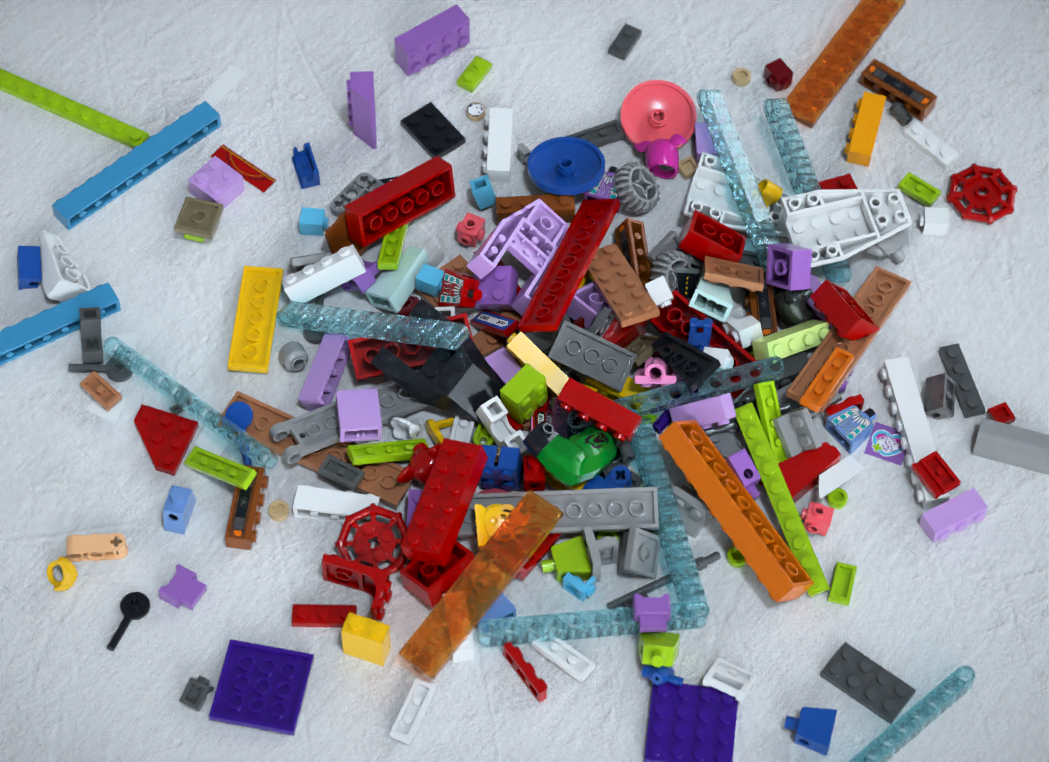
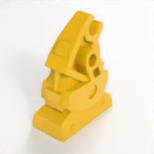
M474 504L478 550L487 548V542L490 539L497 543L505 538L513 539L519 535L530 520L532 512L529 510L527 515H521L520 510L525 508L524 504H520L517 508L509 504H492L486 508L480 504Z

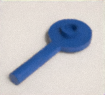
M237 401L227 408L225 420L230 428L238 430L244 465L251 466L252 460L246 428L252 423L253 410L247 403Z

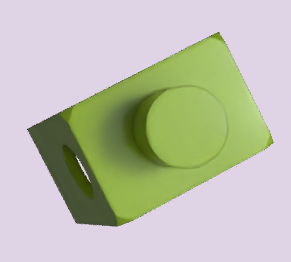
M582 535L552 546L550 548L551 559L540 561L542 573L554 571L558 582H563V577L568 572L573 576L580 577L583 581L591 578L592 569Z
M667 632L639 633L638 653L642 664L655 667H672L679 652L680 634Z

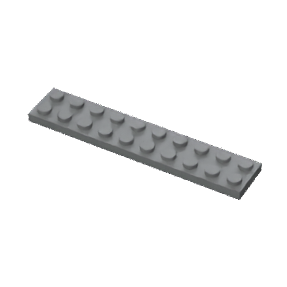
M657 487L474 494L457 537H477L474 504H480L484 508L492 504H509L517 508L520 504H524L525 508L520 510V514L527 515L530 510L532 515L519 535L583 532V527L592 526L593 532L629 531L630 527H637L642 530H659Z

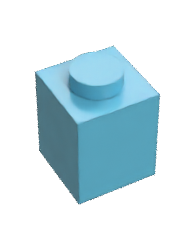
M488 175L469 181L480 210L496 204V193Z
M301 207L299 220L300 234L324 236V229H328L329 217L325 216V209Z
M424 263L415 278L416 290L438 298L441 293L445 271Z

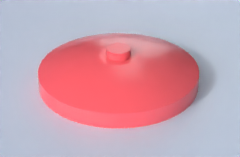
M650 80L635 86L625 97L620 111L622 130L634 146L642 141L652 142L657 139H670L674 134H680L688 142L693 135L695 123L697 122L696 108L689 94L680 86L665 80ZM685 144L678 145L677 148L680 149Z

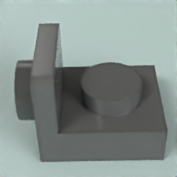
M200 675L198 678L190 677L179 701L196 710H200L209 691H213L215 687L210 685V680Z

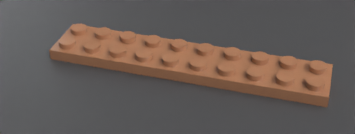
M876 266L853 298L880 329L877 332L852 341L848 338H841L836 333L837 328L833 326L788 388L786 396L800 402L801 397L836 347L854 354V361L819 410V412L823 413L911 287L912 281Z
M239 391L235 393L217 420V426L238 435V430L230 428L226 423L225 413L232 403L237 401L245 402L253 410L252 423L246 428L249 441L283 456V451L287 447L297 445L291 433L282 441H274L269 432L273 425L295 417ZM350 442L335 443L305 455L296 462L319 473L318 469L330 454L365 472V477L356 488V491L380 497V502L395 509L398 508L415 480L412 478L406 483L397 482L396 478L404 467L393 462L353 465L346 452L348 445H354Z

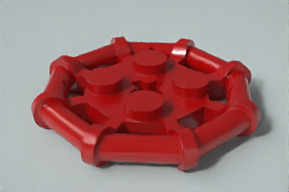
M973 163L970 167L957 174L953 173L950 176V187L946 199L960 213L962 219L985 222L990 225L1001 217L1014 212L1015 195L1018 189L1003 174L1002 169L979 166ZM971 174L973 175L972 177L965 179V177ZM982 174L990 175V176H988V178H986V177H983ZM957 186H963V191H957ZM979 190H980L981 192H984V191H985L986 194H985V195H980V194H979ZM1002 194L1008 195L1007 201L1001 199ZM963 199L968 205L967 208L959 200ZM997 206L1001 208L1000 210L992 213L991 209Z
M371 503L370 506L349 516L346 515L338 540L335 542V547L338 548L342 559L352 560L347 548L353 547L357 555L355 560L360 563L363 561L378 567L382 562L390 560L393 564L383 568V571L389 572L390 575L402 570L406 561L404 552L401 549L397 559L393 557L396 545L402 544L407 531L406 524L402 518L403 514ZM368 515L371 516V521L361 526L356 522ZM377 515L391 519L388 525L376 521ZM395 525H397L402 538H395L392 531ZM352 526L356 529L353 541H346ZM377 537L380 545L375 546L373 549L369 540Z

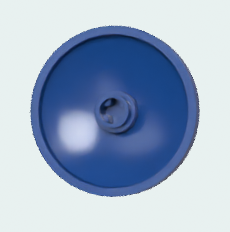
M556 137L540 143L531 151L527 162L528 175L537 187L546 192L556 195H576L591 190L602 180L605 173V158L601 150L587 140L576 137Z

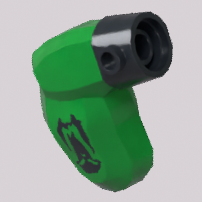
M544 421L540 422L522 442L534 458L538 459L550 474L566 486H574L596 477L613 464L617 452L612 436L596 427H589L567 439L561 437L560 433L551 424Z

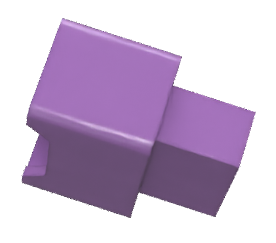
M363 260L366 272L341 284L343 290L346 292L359 290L361 294H364L376 282L374 276L380 271L378 270L377 261L367 262Z
M177 564V573L168 585L162 586L159 589V597L176 608H179L182 604L193 610L204 592L207 591V586L197 580L195 572Z
M634 594L632 600L633 621L639 622V633H666L667 622L670 621L671 617L670 594H664L662 597H643L640 594Z

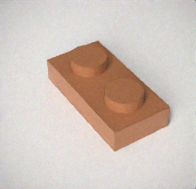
M95 371L91 372L79 383L80 387L106 411H109L122 399V395Z

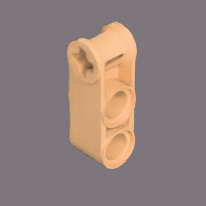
M120 533L70 535L66 541V558L71 562L119 560L125 558L129 551L126 539Z

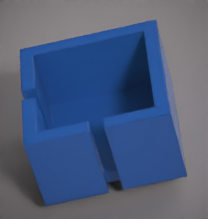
M482 445L488 460L478 486L485 489L519 490L523 473L520 448L501 446L499 462L496 465L497 446Z

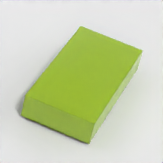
M837 562L828 598L829 602L849 606L858 566Z

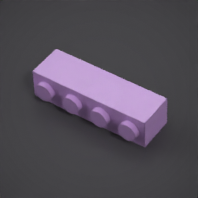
M325 333L298 398L307 411H313L332 402L351 354L348 344L350 339L345 333Z

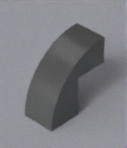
M79 308L83 364H103L100 308Z

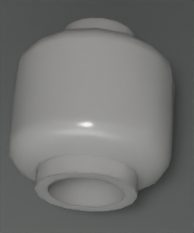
M288 342L279 351V358L289 371L301 370L308 362V354L299 342Z

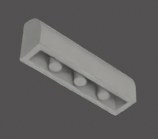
M986 418L981 419L972 455L1049 475V435Z

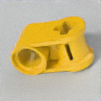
M763 179L759 184L750 189L751 200L748 202V208L754 212L763 211L780 199L783 189L768 179Z

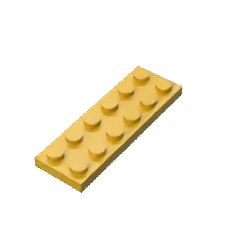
M244 266L227 366L229 371L268 374L284 269Z

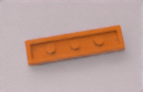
M836 347L801 397L799 404L818 413L854 361L855 355Z

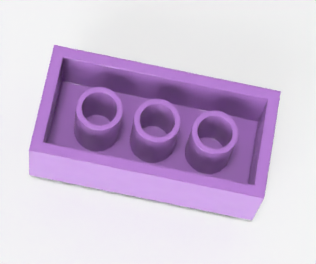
M456 4L394 38L395 62L407 76H410L413 73L419 72L422 68L434 64L440 58L450 55L460 47L466 46L470 42V18Z

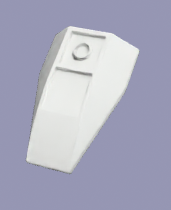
M702 152L692 178L683 215L691 217L693 212L697 210L733 230L788 237L784 226L781 199L792 195L783 191L782 196L776 203L771 204L761 212L751 211L748 208V202L751 200L750 189L759 184L763 178L740 164Z
M900 189L815 190L781 199L784 226L790 243L812 249L811 268L845 260L913 224Z

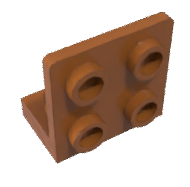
M345 211L338 216V219L325 232V238L332 255L341 248L353 244L361 257L372 244L361 247L349 238Z

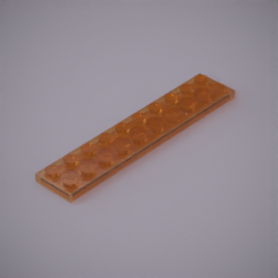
M861 0L782 103L779 112L812 129L904 7L906 0Z
M529 489L399 651V656L433 680L564 516L563 512Z

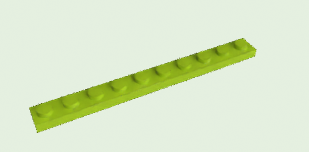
M0 68V90L132 149L141 145L150 137L149 133Z
M751 402L736 408V419L791 552L815 583L808 589L810 597L830 590L753 403Z

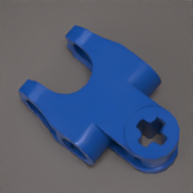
M616 466L605 478L598 474L590 479L583 489L630 488L632 486L631 472L626 466Z

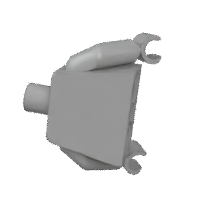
M908 227L863 251L881 260L891 255L896 264L906 259V256L901 248L909 243Z

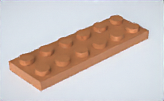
M617 244L599 248L587 273L621 327L623 328L660 316L657 305Z

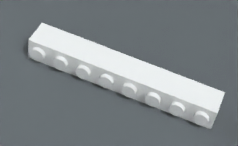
M901 357L884 360L883 368L880 369L881 379L885 380L886 396L890 397L891 413L896 416V430L902 436L900 439L901 447L907 453L906 464L908 467H911L913 463H917L920 459L935 452L936 447L909 358ZM912 470L911 480L913 485L916 484V497L918 502H921L923 510L934 508L949 500V492L935 499Z

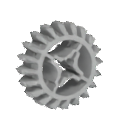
M637 161L626 163L620 167L614 175L615 180L613 183L616 185L614 190L618 193L617 197L621 199L620 203H624L625 208H630L631 212L639 214L646 213L654 208L660 200L659 195L661 192L658 190L660 185L657 184V179L653 176L654 172H650L649 167H644L643 163L639 164Z
M666 250L661 252L660 256H656V262H652L653 269H650L652 274L649 278L653 281L664 276L671 292L675 289L678 291L677 267L694 269L691 267L692 261L688 260V255H685L684 252Z

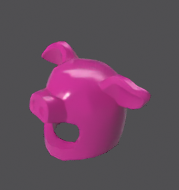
M674 134L670 139H657L652 142L642 141L636 143L635 148L637 151L645 153L646 167H649L650 172H654V176L672 179L679 172V151L677 146L685 144L687 141L680 134ZM660 165H667L672 167L673 169L670 171H662L660 169Z

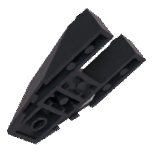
M421 298L411 310L409 316L442 341L418 372L385 347L381 348L371 361V364L419 402L482 424L475 412L482 404L495 396H498L501 400L500 390L504 386L473 340Z

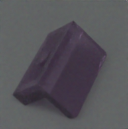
M553 397L546 409V423L551 424L560 433L561 437L567 438L568 412L557 406V397Z

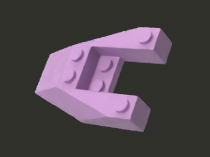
M539 198L506 219L501 220L474 253L466 267L482 279L496 267L507 249L531 271L530 276L511 304V307L523 316L567 232L568 224Z

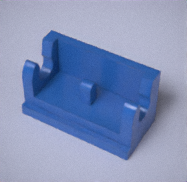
M309 142L304 143L303 151L298 152L297 147L293 148L292 162L301 189L320 185L319 171Z
M18 246V290L39 287L38 283L31 282H41L40 246Z

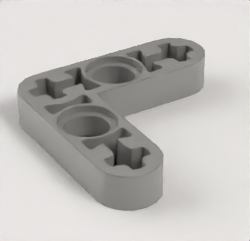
M369 173L358 174L332 200V214L338 217L345 211V205L384 185V183ZM349 192H355L357 193V196L354 198H350L347 196V194Z

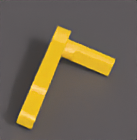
M451 417L435 422L433 419L425 421L426 431L436 445L442 443L444 439L439 429L452 426L454 418Z

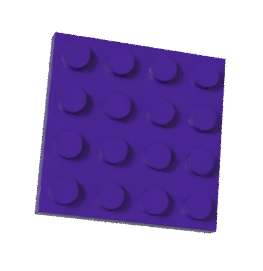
M230 639L209 719L295 735L314 662V654Z
M665 682L661 685L653 683L644 762H733L738 708L736 698L714 687L691 684L678 686L670 682Z

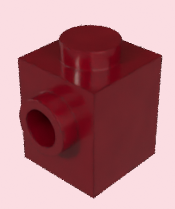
M779 58L765 65L763 77L768 86L772 87L775 92H778L792 85L793 72Z

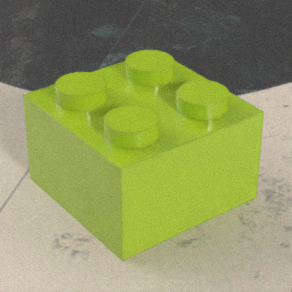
M528 363L500 390L501 402L507 409L508 415L519 424L529 420L533 416L534 411L539 406H543L548 399L546 377Z

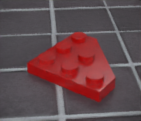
M142 404L134 419V425L142 438V442L155 470L175 476L199 427V423Z

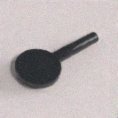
M132 592L125 595L121 600L120 609L124 618L108 643V650H115L132 620H139L149 613L150 601L145 594Z

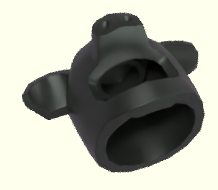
M774 286L777 293L774 298V304L778 317L783 324H795L814 317L813 310L807 308L805 303L813 294L811 289L790 291Z

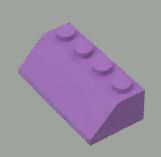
M373 71L350 72V80H346L349 127L353 126V134L372 149H377Z

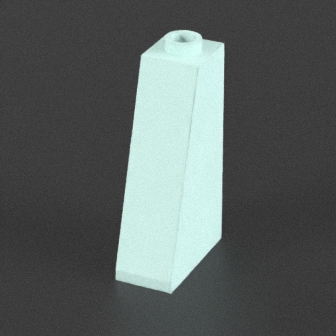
M410 246L401 255L398 270H385L365 292L371 305L398 313L416 288L415 278L424 263L428 265L427 251L423 248Z
M702 273L688 306L725 323L734 304L728 285L719 282L710 283L703 279Z

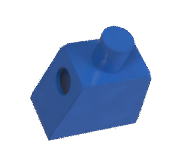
M802 707L799 718L786 715L784 728L796 731L794 739L796 744L827 756L837 710Z

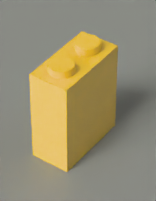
M349 612L341 630L343 653L384 666L391 650L390 625Z

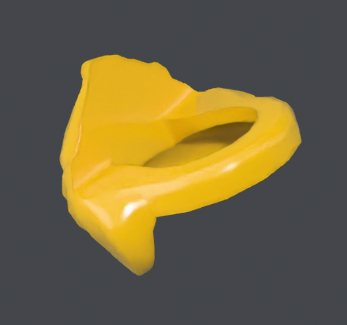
M59 557L48 565L47 577L50 583L55 586L53 588L54 591H65L73 586L77 580V569L69 559ZM56 565H60L63 570L64 578L62 581H57L53 576V569Z

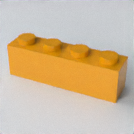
M864 91L862 99L858 98L856 109L859 112L854 113L852 124H855V128H850L848 139H851V143H846L844 154H848L846 162L869 167L886 96Z

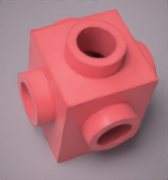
M467 212L463 221H459L456 227L458 241L464 245L476 248L478 242H482L486 233L485 219Z
M810 501L808 508H803L800 517L805 530L810 533L826 536L831 525L834 508Z

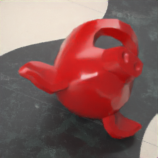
M424 443L415 445L413 448L414 453L410 458V465L399 473L396 478L397 482L406 483L414 478L425 485L442 443L428 448Z

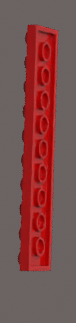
M618 198L582 201L518 324L520 332L557 331L621 205Z

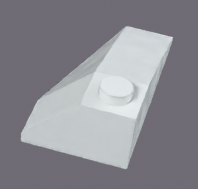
M42 230L40 232L42 284L46 296L50 300L63 302L76 297L80 293L92 290L87 277L78 272L79 265L68 257L70 252L59 236Z

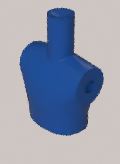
M644 665L642 669V677L650 679L655 685L670 682L681 686L683 683L682 677L674 675L672 667Z

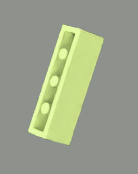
M812 319L753 340L754 358L757 361L771 363L818 346L830 331L829 323Z

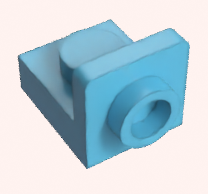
M568 572L563 577L562 588L583 602L587 596L591 597L597 588L595 586L596 578L591 576L584 583L580 577L573 576Z

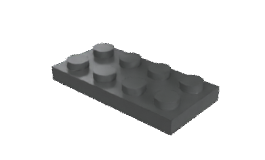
M564 320L547 357L617 392H621L637 354Z
M846 642L820 673L823 679L889 724L895 721L916 693V689Z

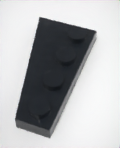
M666 331L651 344L656 353L692 392L721 366L718 359Z

